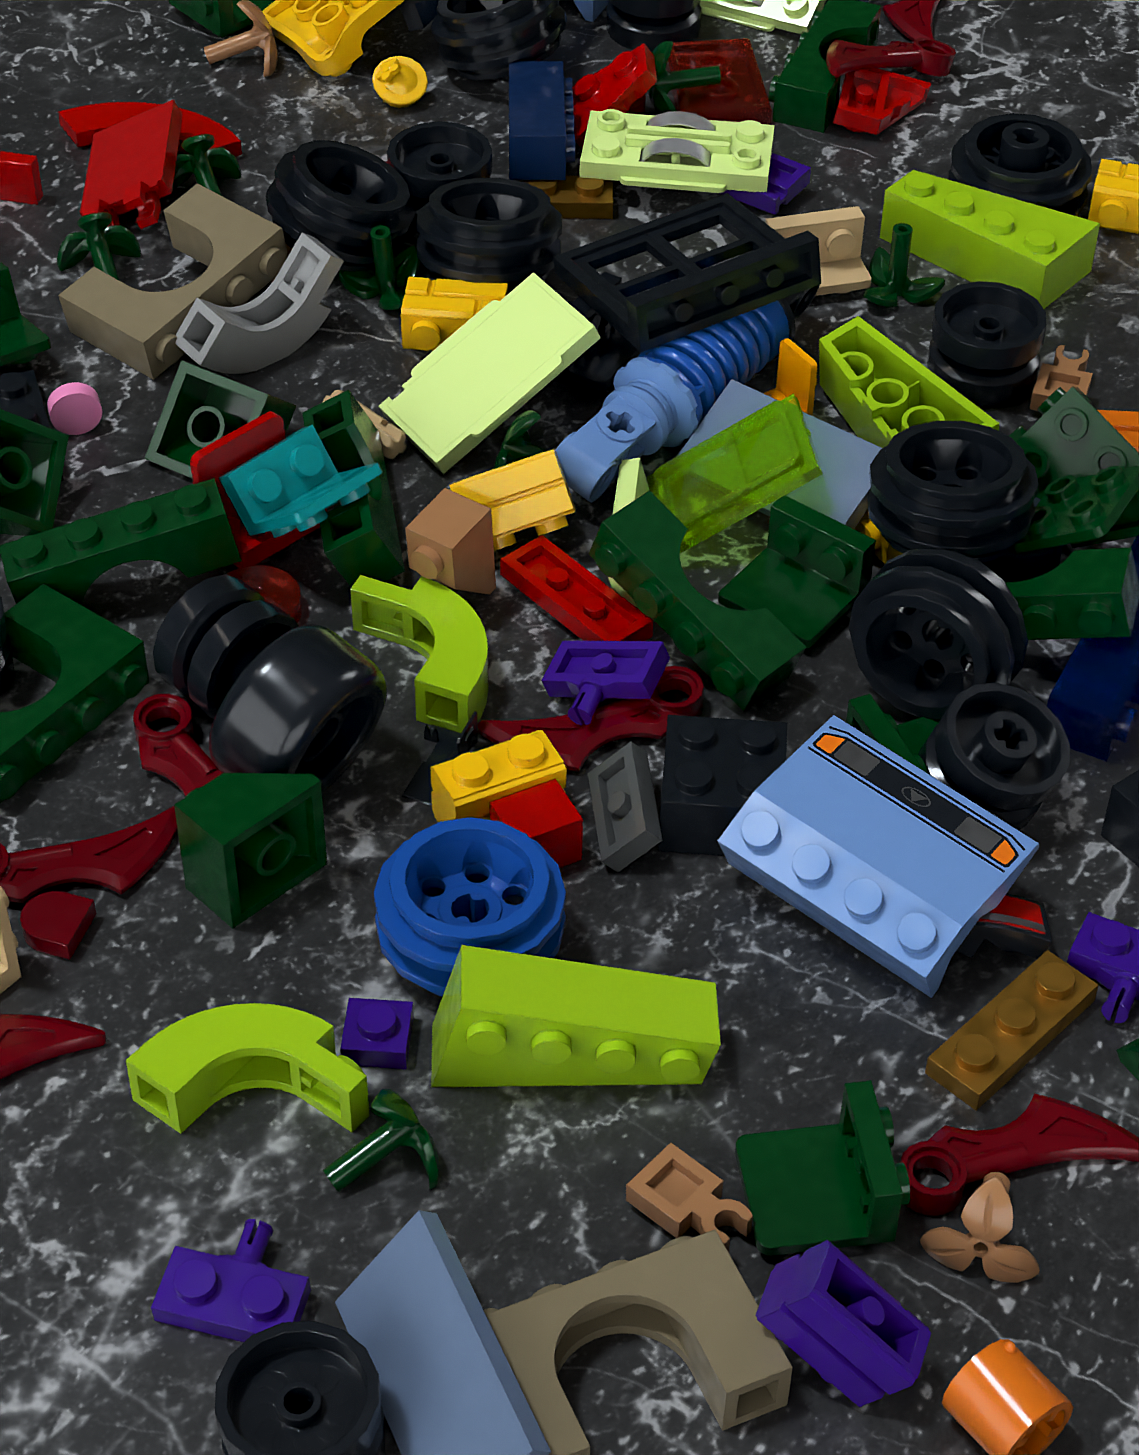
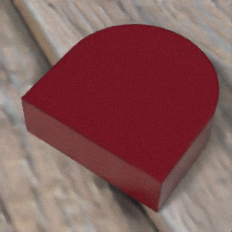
M61 891L45 892L35 896L25 904L20 915L21 927L26 943L36 951L70 960L96 916L95 903L93 899Z

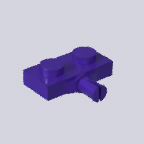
M562 641L541 681L549 697H576L572 707L568 710V717L578 725H582L583 722L585 725L591 723L599 703L605 698L650 699L670 660V656L663 641Z
M1088 912L1070 949L1067 963L1085 976L1097 980L1110 989V993L1101 1007V1012L1110 1021L1117 1005H1119L1114 1023H1123L1128 1019L1135 999L1139 1000V930Z
M248 1219L245 1221L244 1230L234 1255L217 1256L175 1246L152 1303L151 1311L154 1321L245 1342L253 1334L282 1322H299L301 1320L311 1292L309 1277L272 1269L264 1265L261 1261L274 1230L269 1224L261 1220L257 1228L256 1219Z

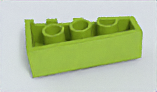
M912 170L885 190L880 238L891 243L894 225L899 223L908 224L913 228L910 253L970 282H998L1022 289L1036 298L1043 309H1045L1091 272L1100 223Z
M855 317L819 339L820 386L857 437L884 448L889 444L894 435L913 425L932 421H966L989 426L999 431V422L861 317Z
M461 945L432 1024L431 1087L702 1084L721 1046L716 983Z

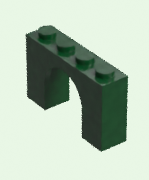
M45 584L39 586L5 612L7 633L10 638L13 657L51 679L56 684L49 693L35 703L17 710L0 712V803L12 797L29 779L47 765L54 763L66 749L87 732L96 729L103 719L129 698L138 695L143 687L149 683L143 640Z

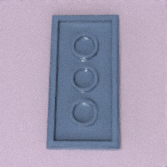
M731 379L672 463L680 473L769 517L771 505L784 494L855 529L868 510L867 497L868 491L871 488L870 464L882 448Z
M418 1210L335 1301L349 1335L367 1349L379 1373L381 1406L401 1455H549L551 1450L437 1213Z

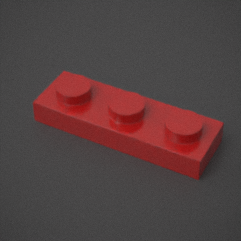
M543 535L500 558V575L583 641H647L652 638L653 620L643 614L638 608Z

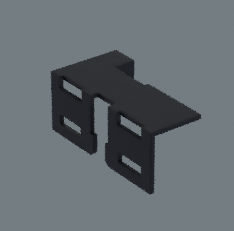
M474 711L461 733L431 725L429 728L426 724L424 739L436 742L437 744L427 761L422 762L402 797L432 806L431 791L433 789L431 786L430 767L455 759L457 756L467 753L471 746H475L478 741L476 711Z

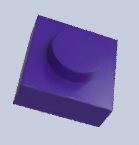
M349 998L340 1047L341 1055L349 1057L359 1066L406 1069L414 1019L413 1002Z

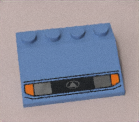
M835 715L820 727L752 793L717 840L728 864L930 998L939 989L950 959L979 918L999 905L1039 849L1038 842Z

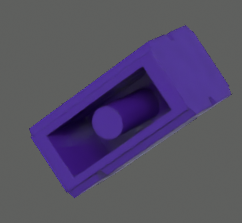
M829 1240L807 1249L802 1256L797 1254L776 1264L770 1273L755 1315L757 1320L770 1330L778 1340L784 1342L812 1366L826 1382L833 1384L858 1407L881 1399L885 1392L891 1395L912 1386L919 1376L931 1336L929 1328L909 1310H905L900 1302Z

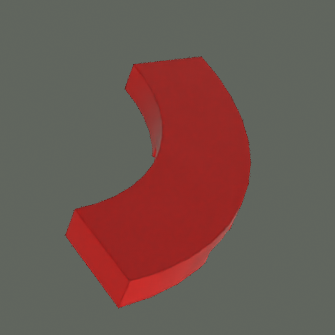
M108 102L58 111L60 126L77 147L92 145L94 133L161 104ZM179 108L183 113L178 145L179 152L189 154L181 147L182 142L187 138L211 134L214 136L215 144L210 149L224 148L235 157L242 154L241 140L229 129L206 116Z

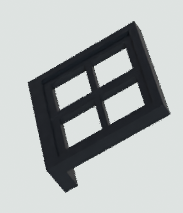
M728 193L553 257L555 274L640 352L821 284L819 238L807 230L785 239ZM721 224L739 239L691 258L686 257L670 243ZM648 251L665 266V268L613 286L596 271V269Z

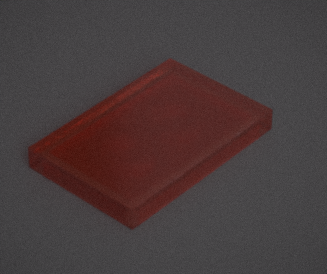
M750 39L673 42L666 66L668 72L718 66L721 73L720 84L672 90L677 111L694 113L707 120L730 122L753 120L761 124H771L772 109Z

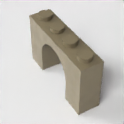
M198 183L163 211L173 248L208 266L200 277L177 289L148 292L132 288L93 267L58 295L71 333L153 380L185 354L175 344L177 339L176 333L196 298L223 307H235L246 304L251 297L277 276L288 257L282 227Z
M716 1229L696 1237L681 1236L666 1243L660 1250L631 1261L616 1260L599 1269L596 1274L572 1283L548 1285L535 1292L531 1298L499 1310L495 1308L483 1310L551 1450L549 1455H590V1444L557 1376L563 1364L578 1348L594 1339L607 1335H642L657 1340L675 1351L690 1369L722 1431L788 1404L793 1367L775 1335L757 1320L755 1315L759 1306Z

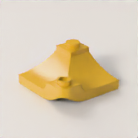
M275 0L262 12L268 20L274 36L297 51L312 70L322 76L337 77L346 73L351 68L353 62L364 54L362 50L364 34L405 0Z

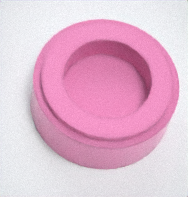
M79 382L67 383L56 388L49 396L47 408L51 423L55 429L64 434L80 435L94 429L102 418L99 396L95 389L87 384Z

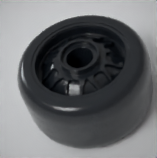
M319 625L296 627L278 637L260 652L246 667L227 693L215 716L210 731L209 750L211 759L221 773L313 774L321 780V790L323 793L352 764L377 726L387 698L386 679L380 668L372 660L332 630Z

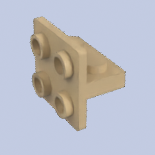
M859 206L765 219V223L785 239L807 230L819 238L821 284L815 296L833 293L844 294L871 287V276L861 259L865 216Z

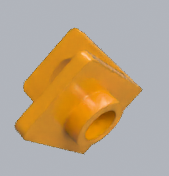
M789 338L781 340L776 388L764 394L813 416L815 387L817 385V362Z

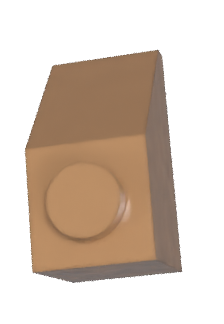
M444 488L405 528L409 568L424 578L434 579L455 590L490 595L496 589L491 508Z

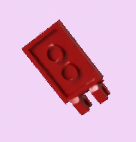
M174 100L94 133L80 208V215L82 217L92 213L108 212L112 215V222L108 226L120 225L118 216L137 208L138 217H136V223L140 229L158 223L161 211L160 198L171 194L173 189L183 113Z

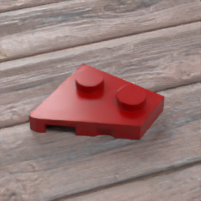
M645 43L632 51L622 52L611 64L594 74L583 76L573 86L575 142L581 149L583 148L591 110L615 109L626 113L630 106L657 82L654 55Z
M879 68L858 70L844 74L833 123L842 125L853 132H867L878 135L924 103L931 83Z

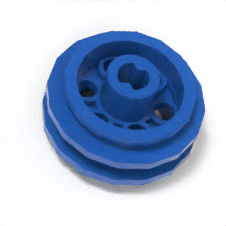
M474 817L440 821L414 834L409 840L403 842L384 862L374 889L375 924L381 952L400 976L438 996L443 997L461 945L554 958L559 952L566 924L564 912L566 891L559 865L537 841L501 821ZM504 899L509 900L514 905L506 903Z

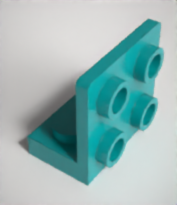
M310 425L301 428L220 476L219 480L249 535L252 536L271 531L273 537L276 538L295 528L302 532L328 518L325 509L338 502L343 506L363 497L371 491L367 482L382 474L383 471L377 462L338 473L314 426Z

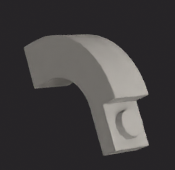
M302 232L274 281L257 298L235 307H223L196 298L176 333L177 339L175 344L200 366L228 374L254 372L288 357L310 339L332 309L321 300L344 261L315 237Z

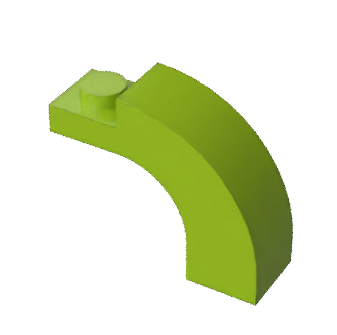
M360 575L350 589L353 630L404 645L419 652L427 659L414 679L416 721L458 733L463 731L474 711L477 712L478 722L484 712L488 697V643L485 628L475 610L456 592L422 576L413 589L409 590Z
M246 1003L204 1010L187 1016L161 1030L126 1059L133 1101L180 1134L220 1099L232 1093L252 1088H272L296 1095L350 1132H353L369 1117L367 1076L359 1065L349 1057L344 1055L336 1056L334 1026L317 1016L286 1006Z

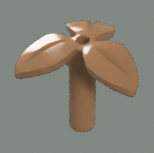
M241 0L236 5L253 21L252 29L204 47L205 55L209 64H213L259 47L265 53L263 75L264 77L270 76L277 67L279 57L273 30L258 6L249 0Z
M1000 1172L988 1173L984 1177L983 1184L968 1199L961 1218L969 1233L964 1234L952 1228L942 1226L928 1230L920 1239L921 1246L933 1259L948 1268L958 1271H964L969 1267L976 1256L982 1258L983 1269L987 1277L996 1281L1017 1283L1032 1279L1040 1271L1037 1260L1027 1249L1022 1246L1001 1244L999 1241L1013 1227V1208L1009 1196L1011 1183L1009 1178Z

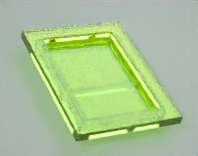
M793 393L781 401H774L661 465L653 474L647 476L650 491L688 528L681 543V554L823 474L811 439V432L807 427L799 401Z

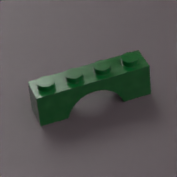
M828 0L822 11L816 10L811 28L808 32H802L795 53L787 55L780 76L775 75L771 81L768 100L774 103V122L822 133L825 132L836 112L841 76L836 78L827 67L826 55L828 48L834 40L877 46L881 5L858 0Z
M347 390L302 412L304 427L314 426L338 473L377 462L383 471L382 474L367 482L371 490L369 493L341 506L340 502L334 504V509L327 512L328 518L320 522L324 554L349 586L352 587L360 575L387 582L392 577L405 572L380 434L352 393Z
M215 478L197 484L186 485L178 490L143 501L132 502L111 511L78 519L72 523L34 535L24 536L18 540L0 545V554L7 584L16 604L39 586L45 584L82 605L88 588L100 575L115 566L132 561L153 560L163 562L177 568L188 578L242 561Z
M649 490L602 521L589 555L596 561L597 566L606 576L613 578L634 600L638 609L646 616L651 617L673 639L678 650L684 655L691 657L712 679L716 688L723 695L730 697L744 711L790 677L806 646L767 607L755 610H735L720 606L701 595L687 579L680 561V547L688 528Z
M1132 548L1074 550L1063 563L1048 573L1024 581L1005 582L1022 611L1028 640L1131 637L1139 601V581Z

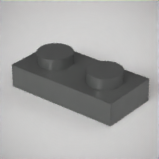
M631 741L588 773L601 862L617 872L663 841L648 755L645 750Z

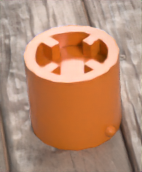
M1000 1339L989 1344L970 1359L952 1379L942 1400L945 1410L988 1455H1040L1064 1429L1074 1408L1071 1401L1009 1339Z

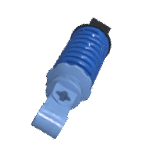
M820 285L643 351L637 358L631 359L626 367H621L614 376L613 385L615 390L605 398L600 411L577 432L569 434L556 448L568 487L592 503L618 477L619 464H621L622 460L640 458L642 455H651L662 446L677 447L683 443L684 439H689L731 379L742 384L750 381L768 362L779 357L781 340L786 338L794 340L796 331L795 319L812 302Z

